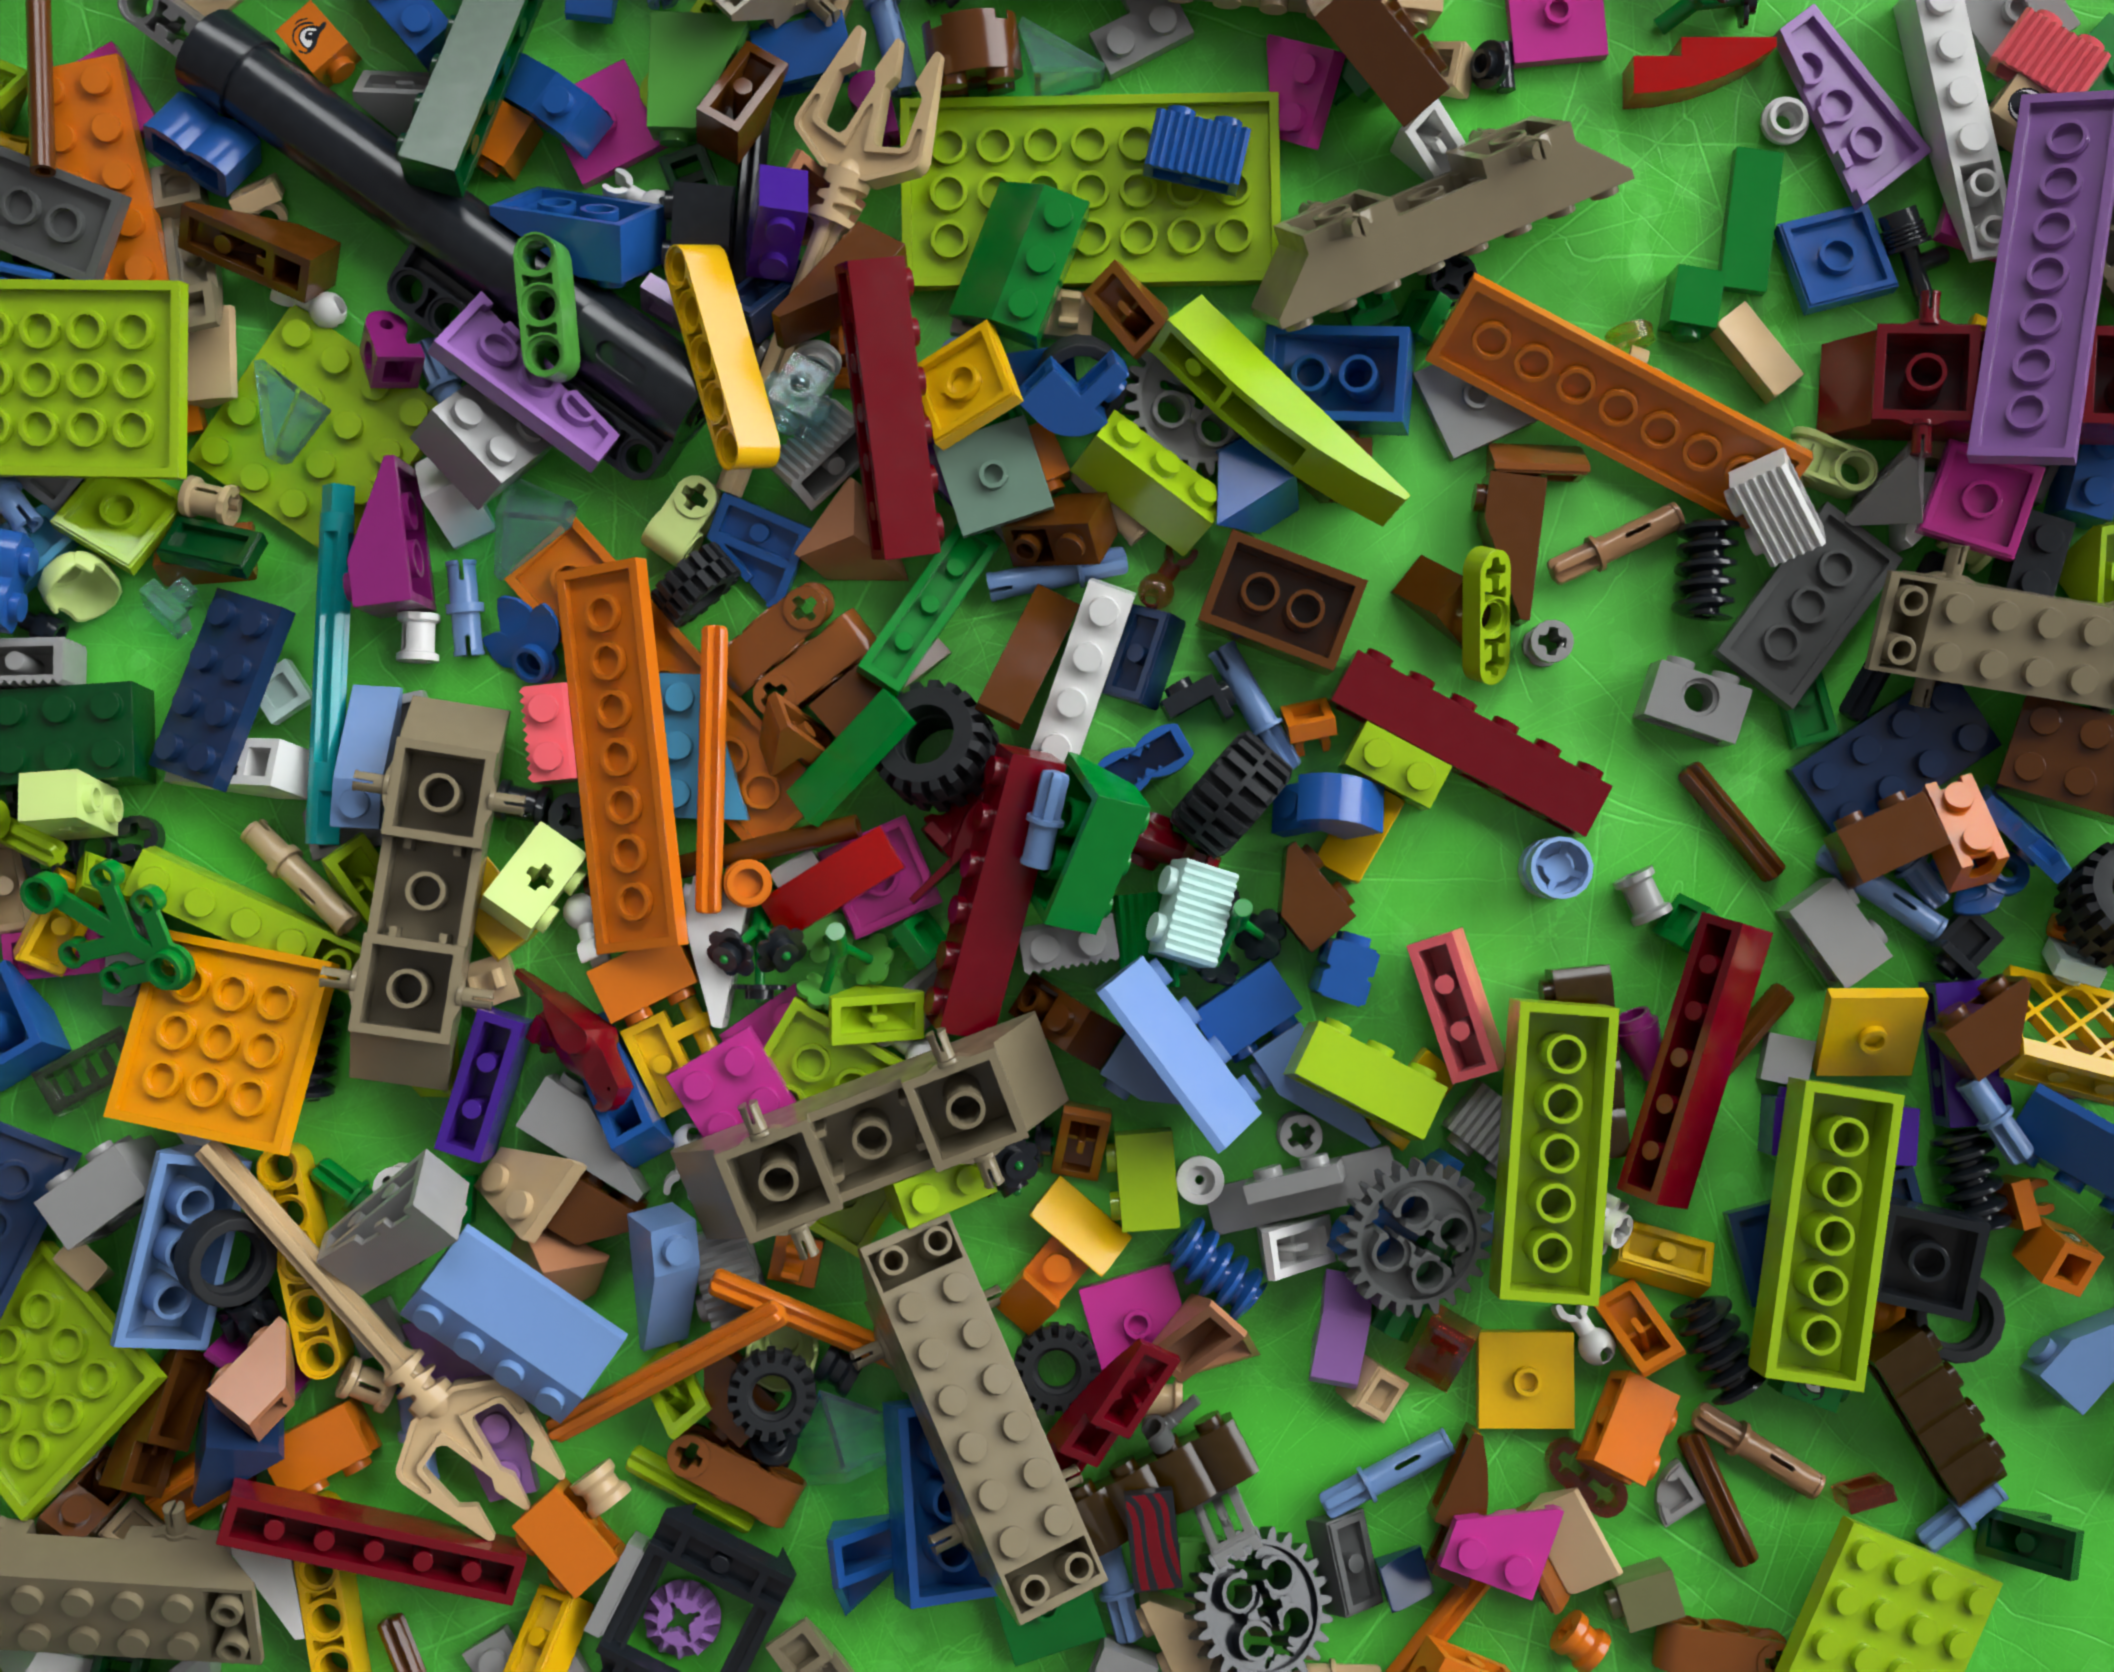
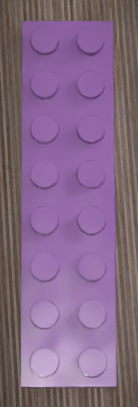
M2114 90L2021 95L1967 450L1969 463L2076 465L2114 203Z

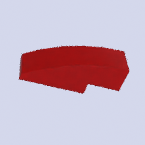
M1681 37L1669 53V56H1633L1622 72L1623 109L1653 108L1683 102L1713 92L1741 78L1761 65L1777 47V37Z
M878 826L771 892L761 906L774 927L785 925L789 930L799 928L801 931H804L905 870L906 867L883 828Z

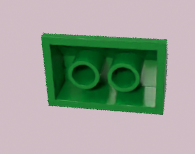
M1000 181L948 315L974 326L988 319L996 327L998 335L1033 349H1038L1088 222L1090 202L1045 184Z
M1068 752L1064 763L1067 764L1065 774L1069 775L1070 780L1061 814V819L1065 821L1064 827L1058 828L1051 858V868L1049 870H1038L1030 901L1045 925L1096 935L1103 918H1106L1111 912L1113 895L1121 877L1125 876L1130 868L1131 853L1139 835L1144 833L1148 826L1151 807L1135 785L1076 753Z

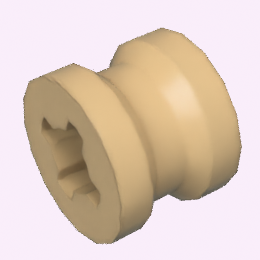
M610 1457L593 1467L570 1486V1489L576 1496H582L586 1501V1512L591 1519L607 1511L632 1490L627 1481L619 1480L614 1473L615 1464Z

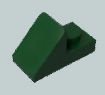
M1997 1506L1979 1520L1975 1553L2071 1582L2079 1578L2084 1531L2051 1522L2052 1515L2047 1513Z

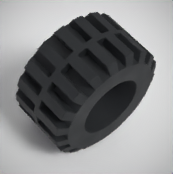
M929 680L927 687H924L919 681L909 684L910 691L906 693L901 691L896 699L914 719L916 724L874 768L879 772L878 775L910 806L915 804L920 810L930 812L932 806L938 812H947L950 809L951 803H955L959 808L968 804L965 796L973 792L978 797L984 791L980 785L984 781L986 763L991 755H995L996 748L994 746L1000 743L998 734L993 729L994 725L988 716L974 709L977 704L966 691L962 692L957 685L948 682L944 687L940 680ZM940 730H954L951 744L944 754L934 761L916 764L917 751L928 736Z
M1248 730L1240 733L1174 808L1170 822L1213 859L1221 857L1239 841L1289 782L1293 767L1251 731Z
M2107 842L2099 846L2072 868V871L2059 882L2056 889L2060 893L2054 897V907L2061 910L2055 918L2058 926H2065L2067 932L2063 936L2068 944L2074 941L2080 948L2077 951L2079 955L2084 959L2092 956L2095 958V965L2104 969L2111 964L2114 968V842L2112 844Z

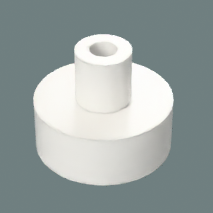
M1201 1155L1189 1157L1181 1163L1176 1172L1177 1189L1181 1196L1190 1203L1197 1205L1211 1203L1219 1197L1223 1190V1171L1209 1157ZM1202 1175L1203 1181L1201 1183H1196V1176Z

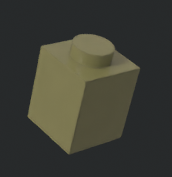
M1660 1556L1623 1567V1573L1620 1576L1608 1581L1610 1589L1603 1591L1611 1618L1613 1620L1620 1619L1630 1633L1686 1617L1672 1569Z

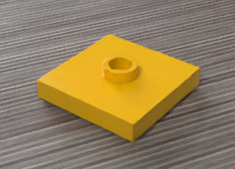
M988 319L918 363V366H921L925 372L927 384L926 394L922 396L924 415H927L930 419L934 443L943 451L1024 402L996 327Z
M1827 988L1812 1062L1815 1075L1912 1076L1929 1000L1925 989Z
M1476 1329V1426L1479 1429H1575L1574 1332L1572 1330Z

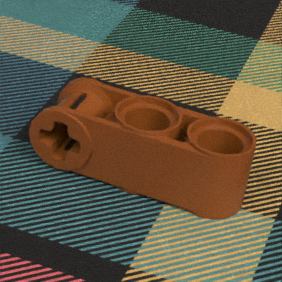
M807 582L797 587L777 604L772 605L742 631L741 635H738L728 643L727 684L739 697H742L752 689L761 678L771 671L772 667L775 668L783 662L787 656L806 641L805 639L829 619L835 607L834 596L830 589L818 582ZM812 597L817 604L813 607V612L805 614L801 607L806 603V599Z
M855 608L846 611L833 620L818 636L795 649L780 665L756 683L753 690V701L763 715L767 697L769 696L767 692L771 688L775 687L779 692L787 689L788 691L783 697L801 710L860 663L877 637Z
M693 1424L670 1444L667 1452V1462L670 1469L676 1475L707 1490L717 1499L749 1512L754 1518L771 1527L783 1528L807 1485L803 1477L784 1466H764L754 1459L750 1450L745 1448L746 1445H742L739 1448L733 1441L729 1444L725 1443L711 1429L701 1424ZM690 1443H695L699 1446L693 1459L684 1455Z
M1686 1615V1617L1656 1626L1651 1662L1655 1667L1667 1672H1774L1787 1641L1777 1630L1771 1628L1743 1625L1724 1619H1702ZM1766 1658H1769V1663L1765 1662Z

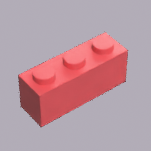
M1463 927L1407 945L1406 947L1452 1084L1502 1069L1505 1064V1052Z

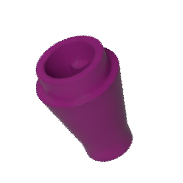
M1640 1006L1619 1014V1044L1640 1072L1642 1079L1650 1081L1662 1042V1035L1658 1016L1652 1015L1649 1007Z

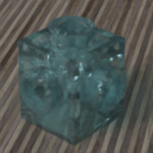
M793 351L780 374L772 371L764 383L777 431L784 435L793 434L805 441L813 426L821 429L834 405L829 400L832 397L837 374Z

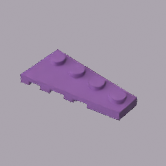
M1815 3L1779 29L1773 36L1777 37V49L1803 104L1807 108L1808 114L1855 211L1932 152L1931 148Z
M481 291L433 341L427 353L588 472L592 473L620 435L577 390L568 391L561 383L546 380L529 372L522 358L520 330L511 321L504 324L490 310L494 303ZM544 357L546 369H552L554 366Z
M409 1321L401 1325L412 1348H421L425 1354L419 1361L423 1367L433 1363L436 1365L431 1373L434 1379L446 1376L452 1383L455 1379L487 1375V1373L468 1360L459 1357L453 1350L428 1333L419 1330L412 1322ZM497 1403L476 1414L475 1419L501 1465L516 1472L526 1494L536 1492L540 1488L536 1464L531 1460L532 1447L529 1435L502 1404ZM471 1464L489 1502L506 1499L495 1492L492 1478Z

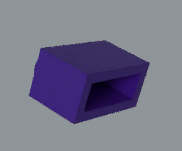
M759 164L746 234V276L794 282L808 217V171Z

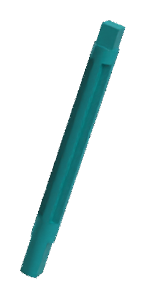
M338 483L322 485L305 844L340 845L341 827L330 826L333 775L346 719L351 602L347 600L344 592L343 575L349 572L347 557L354 541L355 486Z

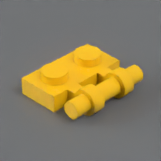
M696 996L678 1003L686 1020L685 1022L673 1026L667 1011L664 1010L620 1031L661 1118L684 1107L666 1078L669 1073L690 1061L681 1043V1039L693 1034L702 1054L718 1045L710 1028L711 1022L708 1011H702Z

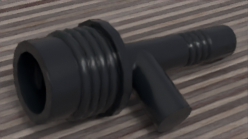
M1915 204L1880 217L1878 222L1882 231L1880 236L1882 241H1884L1883 245L1887 255L1898 252L1900 254L1910 289L1919 311V293L1921 291L1930 290L1929 309L1931 305L1932 287L1926 271L1946 264L1950 259V254L1943 245L1920 253L1918 245L1932 240V236L1925 232L1924 219L1920 218Z

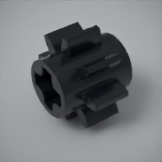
M265 1287L257 1297L240 1306L223 1308V1310L216 1312V1318L227 1341L232 1343L239 1338L242 1343L247 1345L260 1328L270 1326L278 1316L282 1317V1313L269 1287Z

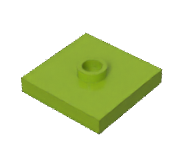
M85 478L49 522L58 532L134 576L160 545L177 515L182 516L178 510L179 491L160 479Z

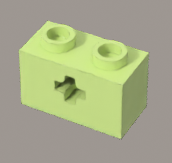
M78 769L19 773L18 822L59 840L118 836V822L122 820L124 814L123 801L118 789Z
M540 821L485 891L479 908L526 941L535 929L543 934L560 911L553 906L563 892L572 896L588 873L582 869L586 861V852ZM540 876L546 883L545 886L541 885L535 891L529 887L530 881L534 882Z

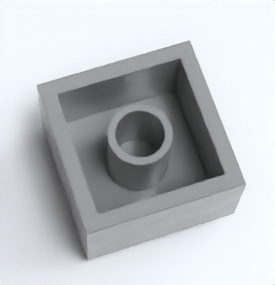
M469 383L431 409L410 437L477 510L481 509L535 467L553 447L552 444Z
M128 1135L115 1143L108 1140L85 1155L88 1164L75 1172L72 1169H68L45 1185L49 1192L35 1201L34 1204L68 1251L108 1237L142 1212L155 1153L157 1150H161L152 1135L132 1139Z

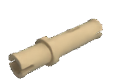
M260 819L259 822L256 820L244 829L240 836L241 841L246 843L267 864V872L275 879L281 878L337 936H342L343 933L347 934L357 926L361 919L360 913L355 911L302 858L303 852L295 844L288 845L268 825L265 819Z

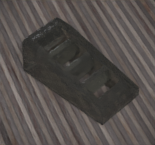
M121 1025L31 1073L55 1116L62 1117L112 1087L117 1066L106 1047L115 1042L120 1053L122 1052L127 1034ZM98 1053L109 1073L102 1078L90 1060V1057ZM80 1063L91 1081V1084L83 1087L73 1070V1067ZM63 1073L74 1091L73 1094L67 1097L56 1079Z

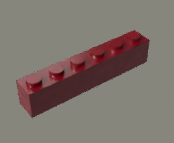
M904 255L842 262L834 265L871 557L874 560H891L941 553L940 542L944 540V523L940 513H936L934 493H937L939 486L938 474L935 466L930 464L928 445L932 443L933 438L932 425L927 415L924 416L922 396L926 394L927 388L926 376L923 368L918 366L916 347L920 344V327L916 317H912L910 297L914 294L913 273L909 267H906Z
M1368 648L1366 653L1357 650L1352 654L1328 699L1330 707L1362 724L1369 721L1453 766L1450 770L1451 772L1572 837L1581 838L1587 836L1613 787L1601 780L1604 775L1602 771L1582 761H1578L1576 766L1559 757L1562 751L1545 740L1536 738L1534 743L1524 739L1517 735L1520 728L1504 718L1494 716L1491 721L1475 712L1478 706L1461 695L1452 693L1450 698L1440 694L1433 690L1436 683L1418 672L1410 671L1408 676L1391 667L1393 660L1377 650Z
M997 743L995 755H991L986 763L984 780L987 784L982 802L976 805L973 812L972 828L974 834L970 849H966L961 857L960 875L962 880L958 895H954L949 903L948 921L950 925L946 940L940 942L936 952V967L938 971L934 986H930L927 989L924 998L925 1017L935 1029L945 1027L947 1034L967 1037L997 1025L1039 870L1020 863L1030 824L1026 820V815L1033 810L1041 772L1052 769L1065 773L1067 764L1050 753Z
M1701 912L1616 1189L1655 1205L1688 1210L1773 936L1772 932Z
M234 1477L216 1539L217 1545L510 1606L513 1605L527 1560L526 1550L519 1546L515 1537L496 1534L493 1541H487L468 1527Z

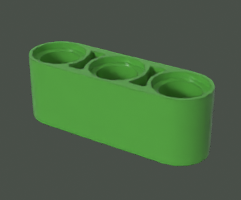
M530 232L518 239L513 253L522 358L524 365L532 374L552 382L562 383L573 378L580 368L572 259L570 252L563 244L543 233ZM549 247L551 257L548 265L543 269L537 270L535 265L537 253L542 248ZM552 296L555 301V310L548 319L542 320L539 313L542 301ZM557 346L560 354L559 361L556 366L547 370L544 365V355L549 348Z

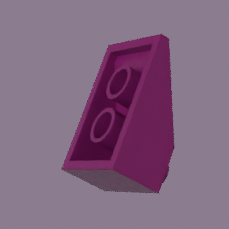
M395 455L383 457L347 557L349 572L343 575V587L347 600L352 602L354 608L380 619L397 617V612L402 611L437 612L424 502L420 495L416 470Z

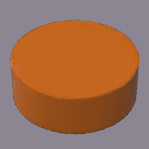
M741 859L733 862L725 870L722 877V889L726 898L731 903L740 907L751 908L762 904L768 898L772 890V877L769 870L762 863L752 859Z

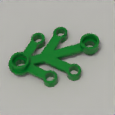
M105 859L94 865L89 871V880L92 886L99 891L108 915L68 892L66 880L57 873L42 871L22 883L20 896L22 902L30 911L36 914H46L57 908L103 936L91 940L82 936H74L62 943L58 948V956L66 967L77 969L91 960L129 952L144 961L132 966L124 961H115L103 968L99 974V981L107 992L118 994L132 985L149 981L155 987L162 990H179L190 984L196 971L193 957L183 946L173 943L161 910L167 904L165 892L157 885L148 884L136 890L130 899L133 910L142 916L150 939L149 941L138 934L119 887L125 880V871L118 861ZM103 870L109 873L111 881L106 879ZM145 895L151 899L153 907L146 902ZM72 947L79 952L80 958L74 954ZM113 972L120 977L121 983L115 979Z

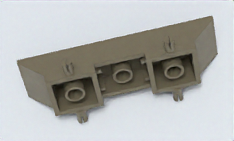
M1529 116L1499 129L1488 128L1484 130L1477 128V131L1472 130L1469 134L1468 143L1446 152L1451 169L1449 172L1390 197L1358 189L1325 203L1307 200V203L1303 202L1299 206L1298 215L1273 225L1279 245L1251 305L1253 316L1280 329H1285L1287 332L1303 329L1314 322L1313 316L1327 310L1330 313L1347 310L1358 303L1357 297L1371 291L1374 294H1381L1394 290L1402 284L1401 278L1417 272V275L1436 272L1445 266L1444 260L1457 254L1465 257L1480 253L1489 247L1488 241L1502 235L1505 238L1522 235L1533 228L1532 222L1546 216L1548 219H1556L1571 214L1576 210V203L1588 198L1596 201L1613 196L1619 192L1618 185L1635 179L1631 168L1577 142L1571 122Z
M1948 543L1942 571L1925 574L1906 570L1887 571L1864 668L1916 677L1908 704L1930 708L1935 682L1942 681L2091 705L2093 710L2111 714L2112 709H2114V601L2097 603L1975 582L1969 577L1962 575L1970 547Z
M413 695L400 737L397 736L393 761L385 775L359 770L354 772L353 778L371 781L373 784L352 781V791L382 794L385 809L381 828L383 838L367 932H364L360 957L353 970L322 966L320 975L339 977L340 980L319 978V987L349 990L352 1006L348 1031H350V1078L448 1091L462 1006L488 1011L492 1010L493 1002L475 1000L474 997L494 999L495 991L466 987L494 811L523 817L525 810L524 807L505 804L508 802L525 805V795L520 796L497 792L511 713L509 710Z
M1029 1012L951 1043L947 1036L946 1028H936L941 1047L934 1030H931L925 1035L931 1047V1050L766 1114H762L758 1100L751 1099L749 1100V1108L747 1102L737 1107L744 1122L672 1149L670 1153L706 1239L747 1238L751 1245L771 1236L791 1235L799 1259L807 1260L808 1252L811 1258L819 1253L809 1227L819 1218L842 1210L843 1202L932 1168H935L936 1173L958 1164L976 1163L986 1189L994 1188L988 1169L991 1170L996 1185H1001L1005 1179L1001 1174L995 1155L1006 1146L1029 1138V1130L1069 1101L1036 1012Z
M944 1214L910 1230L905 1228L859 1248L858 1254L868 1299L864 1304L874 1325L875 1341L858 1349L851 1350L849 1354L851 1360L867 1353L870 1354L868 1357L853 1363L857 1371L881 1359L893 1370L902 1393L907 1392L941 1471L945 1481L941 1485L951 1506L953 1524L927 1536L929 1544H935L947 1538L931 1547L933 1553L937 1556L939 1553L961 1543L971 1553L980 1576L986 1577L1018 1626L1109 1581L1069 1490L1078 1484H1082L1083 1477L1082 1475H1076L1065 1481L1066 1478L1079 1473L1080 1470L1076 1464H1072L1061 1471L991 1311L992 1308L1001 1304V1296L987 1301V1298L1002 1291L998 1285H994L985 1291L982 1290L950 1214Z
M171 1500L164 1504L162 1508L165 1519L164 1525L157 1527L131 1525L124 1539L37 1534L34 1520L21 1521L20 1519L0 1515V1650L262 1665L265 1658L255 1583L232 1557L231 1547L216 1544L218 1530H204L189 1525L186 1522L185 1504L183 1501L179 1500L176 1504V1500Z

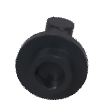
M1487 40L1481 43L1475 50L1470 64L1471 78L1474 84L1481 89L1497 90L1498 94H1507L1515 91L1511 42Z
M791 1432L786 1435V1440L777 1442V1437H771L768 1442L760 1441V1436L753 1434L752 1438L748 1439L745 1448L750 1450L754 1459L764 1466H784L788 1468L796 1452L798 1439L797 1435L793 1436Z

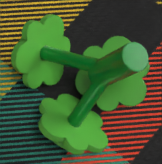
M839 912L830 914L802 931L804 934L802 941L806 945L807 950H810V959L815 963H821L826 960L827 965L823 977L816 973L808 974L806 980L800 981L797 984L796 993L800 997L807 999V1004L811 1008L829 1011V996L847 989L843 987V980L835 975L837 965L842 963L847 955L850 956L847 961V970L856 976L855 980L859 985L866 986L870 981L876 984L883 982L889 973V963L894 958V951L888 947V938L882 933H874L868 940L862 938L856 943V946H852L854 936L851 931L847 930L848 922L845 916Z

